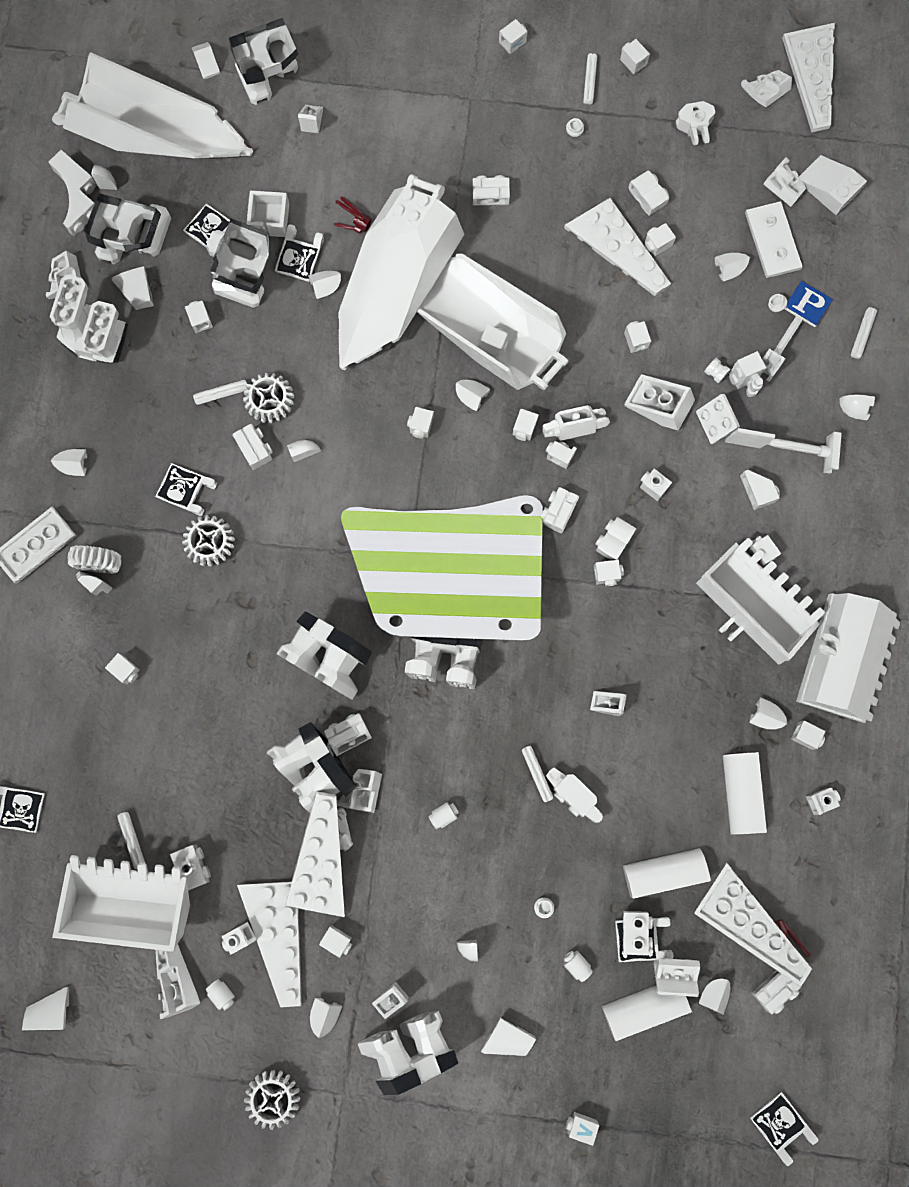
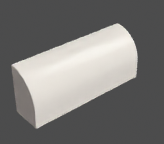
M759 753L723 755L730 833H767Z
M700 848L623 865L631 898L711 881L707 863Z
M656 985L602 1006L615 1041L692 1012L686 996L660 995L657 993Z

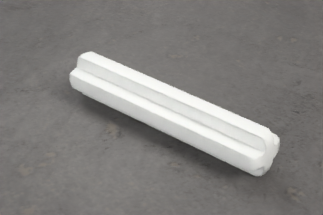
M592 53L588 54L583 100L584 104L589 105L593 103L597 55Z
M868 307L851 352V357L859 359L862 356L877 313L875 308Z
M241 380L194 394L193 398L196 404H202L248 390L246 380Z
M527 746L523 748L522 753L543 801L548 802L552 800L553 795L532 747Z
M123 812L117 817L134 869L138 870V864L145 863L130 815L128 812Z

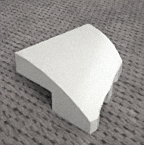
M777 70L767 75L757 76L756 81L747 82V80H743L741 86L754 100L767 107L791 90L792 77Z
M785 157L775 171L767 178L764 185L791 207L805 191L806 187L799 179L797 172L790 170L787 165L789 159Z
M68 251L52 259V271L48 280L52 283L50 292H46V298H56L61 278L66 275L81 278L77 257Z
M144 266L112 277L113 283L116 284L135 310L154 306Z
M80 571L76 574L77 580L96 596L101 591L108 594L113 589L96 576Z
M358 769L352 779L357 787L347 797L342 795L340 800H337V806L374 813L382 774L376 771Z
M64 987L28 1006L24 1014L22 1030L65 1029L66 1007L69 1006V987Z
M500 1017L481 1052L484 1054L526 1056L535 1043L536 1038L527 1031L514 1026Z

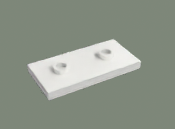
M781 201L746 210L745 215L766 278L801 270L803 266Z
M50 507L0 547V566L11 580L18 584L77 535L55 508Z

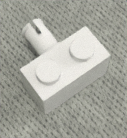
M197 844L170 854L174 867H180L182 876H187L188 891L210 882L211 874L209 868L204 866L202 861L204 854L202 849L197 847Z

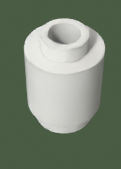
M446 802L433 810L432 814L428 817L437 830L458 819L457 814L459 812L453 803L449 804Z
M570 951L563 958L565 960L563 965L576 980L579 979L580 982H583L592 974L591 965L578 951Z
M219 979L206 988L207 996L218 1010L223 1008L226 1011L234 1004V994Z

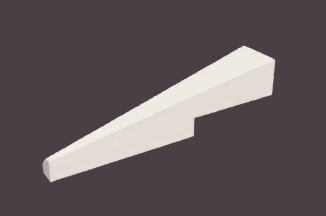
M178 944L174 952L156 950L157 979L160 980L162 993H159L158 997L163 1003V1012L160 1013V1019L182 1013L199 1005L200 1000Z

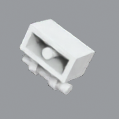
M758 351L737 360L729 373L730 381L737 389L747 385L746 394L748 397L755 396L763 386V380L760 376L766 369V366Z

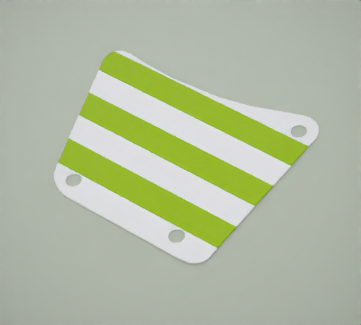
M528 495L517 496L480 506L453 510L395 511L349 507L342 512L341 522L376 623L384 631L398 636L530 640L539 634L541 630V515L543 507L541 502L535 497ZM523 504H530L533 507V511L530 514H524L520 508ZM394 615L400 616L403 620L402 624L398 627H394L389 623L390 618ZM508 619L511 621L512 626L509 630H501L498 625L499 621Z

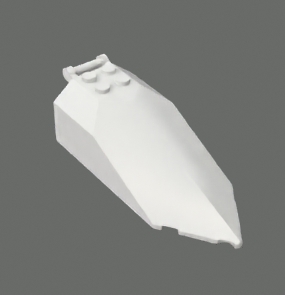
M89 53L79 95L76 96L69 92H64L60 107L52 117V121L56 125L63 124L64 129L116 151L187 158L251 156L253 153V149L248 148L244 144V139L226 120L222 121L217 115L218 111L214 106L93 53Z
M411 174L408 177L406 186L395 189L366 233L338 312L339 366L342 370H346L347 366L351 363L357 364L382 350L381 347L391 341L395 343L401 338L463 238L464 232L456 213L439 201L444 194V186L431 184ZM417 186L433 192V194L430 196L416 191L414 188Z
M456 254V257H450L417 310L418 314L472 359L517 390L533 383L540 389L545 390L548 387L549 381L562 366H566L569 362L559 353L566 331L558 314L464 254ZM487 324L492 327L501 328L505 333H508L505 339L508 341L504 352H499L498 356L477 347ZM555 359L557 362L551 367V369L546 373V375L542 379H540L539 376Z

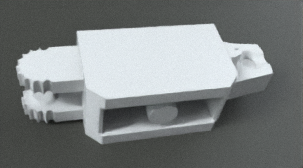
M586 405L558 412L555 415V420L543 425V434L545 437L556 436L562 441L595 433L596 429L608 426L610 421L608 417H604L606 414L604 408L592 410L590 406Z
M552 768L546 777L554 787L553 790L556 792L554 796L561 803L565 801L570 806L568 808L569 811L576 817L578 815L581 817L586 815L591 821L600 823L603 814L594 806L597 803V797L575 775L565 776L556 768Z

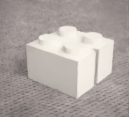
M250 191L247 225L266 231L270 236L286 237L289 212L287 193Z

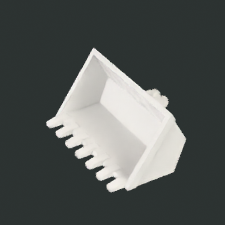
M747 538L740 546L735 543L696 584L731 617L719 629L721 633L725 632L733 622L739 626L727 638L730 642L744 630L779 665L784 661H789L820 625L817 620L825 611L819 607L810 615L805 608L813 600L806 596L798 603L793 597L801 588L795 584L786 591L781 586L789 578L786 573H782L774 580L769 574L777 565L771 561L762 568L757 562L765 553L760 549L751 557L746 550L753 544V541Z
M850 593L828 594L824 607L825 613L820 620L796 702L862 723H866V720L871 722L873 714L869 712L870 706H876L878 699L873 695L875 689L881 690L882 683L878 681L880 674H886L887 668L882 664L884 658L889 660L891 657V652L887 650L889 643H895L896 638L891 633L893 628L899 629L900 622L896 619L897 614L880 600Z
M71 855L70 863H67L52 938L174 952L176 945L183 937L190 908L187 876H182L180 867H173L172 874H165L163 865H156L155 872H148L147 864L145 863L138 864V871L131 870L130 862L128 861L121 862V869L114 868L111 859H105L104 867L97 866L96 859L93 857H88L87 865L80 864L78 856Z

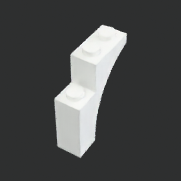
M60 150L48 163L53 171L64 180L67 186L69 209L63 224L68 232L75 236L88 223L95 203L87 195L91 194L97 185L92 176Z

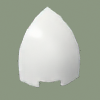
M94 165L91 175L99 189L117 190V183L111 172L103 166Z
M727 253L715 257V265H719L722 273L719 274L721 280H730L740 275L747 267L750 257L742 253Z
M323 271L308 275L311 285L313 284L314 294L317 299L334 293L341 281V275L337 271Z
M473 380L458 381L456 383L458 397L466 406L477 411L481 407L482 398L484 396L487 397L490 389Z
M866 395L843 396L839 398L840 406L849 417L868 420L870 417L869 407L874 405L875 397Z
M299 440L287 445L294 462L321 452L319 446L310 440Z
M86 449L62 451L55 455L51 462L54 467L65 474L85 476L87 468L83 467L84 459H87Z
M760 697L756 703V706H758L757 712L751 714L749 723L765 729H779L787 725L784 712L774 703Z
M476 940L456 941L458 950L463 957L470 961L478 962Z
M717 979L710 982L705 987L699 1004L724 1015L731 990L729 980Z
M315 998L310 1014V1025L313 1033L318 1038L324 1037L335 1026L342 1009L341 1005L335 1002L329 1005L324 1002V999Z

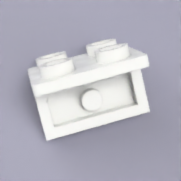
M725 394L719 395L696 411L711 444L724 437H728L740 427Z
M669 958L654 960L657 993L660 995L698 997L699 961Z

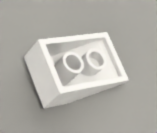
M822 155L799 176L806 190L835 215L861 191L867 182L854 169Z
M641 374L624 405L661 426L679 430L695 398L689 387Z

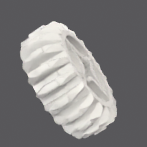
M265 373L264 378L258 374L257 381L252 378L253 385L247 384L249 390H244L246 397L243 398V401L247 403L245 408L249 410V414L251 416L254 415L256 420L261 418L263 423L267 419L272 423L273 418L280 421V415L286 418L285 411L290 412L291 408L289 406L294 405V402L291 400L294 398V394L291 393L293 389L291 386H288V381H283L281 375L277 378L274 373L271 377H269L268 373ZM279 389L283 391L282 402L277 397ZM256 394L261 399L259 407L254 403ZM267 396H268V397H269V396H272V398H271L270 400H269V398H268V400L265 399V397H267Z
M208 515L205 516L204 521L201 517H198V523L192 521L193 527H186L189 533L183 534L187 538V540L182 541L186 545L184 551L189 552L187 556L190 559L193 558L194 563L200 561L201 566H204L207 562L208 566L212 567L213 561L219 565L218 559L220 558L226 561L224 555H231L228 548L233 549L234 545L230 542L235 541V538L231 536L233 531L229 529V524H224L222 518L217 521L216 516H213L210 520ZM209 527L217 528L216 531L213 530L211 532H205L203 529ZM199 533L200 541L197 543V546L195 547V538ZM223 534V543L219 549L217 542ZM204 535L207 538L211 539V543L214 545V547H212L210 544L206 542V538L204 537ZM209 549L215 552L210 555L200 554V552Z
M76 545L70 547L68 552V564L76 569L113 574L117 573L121 566V555L113 550Z
M271 1070L270 1076L264 1071L262 1077L259 1075L255 1077L256 1082H250L249 1085L252 1089L246 1090L245 1093L249 1096L244 1099V1102L250 1103L246 1106L245 1110H252L249 1118L251 1119L254 1116L257 1118L254 1122L255 1125L262 1121V1128H265L268 1123L270 1130H273L275 1123L278 1128H281L282 1121L288 1124L290 1122L289 1117H295L296 1114L293 1110L299 1109V1105L295 1102L300 1101V1097L295 1096V1094L299 1092V1088H292L296 1082L295 1080L290 1083L288 1082L289 1074L284 1079L282 1078L283 1071H280L278 1076H275V1070ZM266 1084H278L281 1086V1088L278 1090H274L270 1087V1085L267 1086ZM260 1088L263 1091L261 1094L264 1097V1101L258 1106L257 1092ZM287 1093L288 1107L284 1111L281 1098ZM270 1095L271 1098L272 1096L276 1097L278 1095L275 1103H267L268 1099L270 1098ZM270 1109L275 1114L278 1113V1115H268L264 1111Z

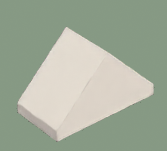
M208 42L192 47L203 79L220 74Z
M305 105L298 113L301 131L319 133L323 107Z
M594 691L590 710L621 716L623 715L627 695Z
M394 982L372 1004L386 1019L406 1004L409 997Z

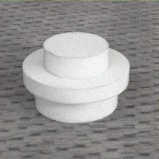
M571 119L566 125V131L570 136L578 137L584 131V124L580 119Z
M775 294L769 299L768 306L773 312L782 311L787 306V299L781 294Z
M540 898L535 902L534 911L539 917L548 918L554 912V904L548 898Z

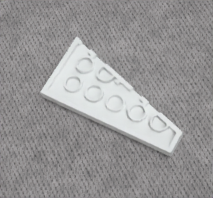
M835 23L786 33L782 37L811 132L826 130L831 126V82L833 79L834 55L833 30Z
M611 198L565 224L564 228L567 231L573 232L579 240L585 241L595 252L614 266H618L623 270V273L627 276L630 275L639 285L654 296L670 287L671 283Z
M316 791L287 896L286 906L345 917L336 795Z
M726 863L694 914L801 987L812 968Z
M291 882L237 885L280 1007L301 1006L299 908L286 906Z

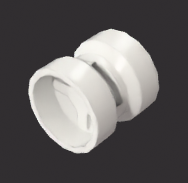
M715 358L704 372L708 376H713L714 381L719 384L731 369L723 366L721 361Z

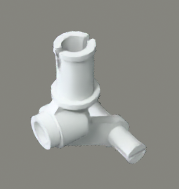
M340 807L337 809L340 850L346 852L353 845V842L351 841L346 819V811Z

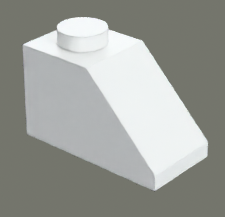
M746 470L740 475L754 510L771 505L780 499L779 489L776 485L774 486L772 480L750 470Z

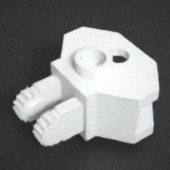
M701 101L686 104L679 111V117L676 120L677 129L687 133L688 137L691 136L693 145H698V135L700 134L702 135L703 142L709 143L708 126L712 123L715 115L714 106Z

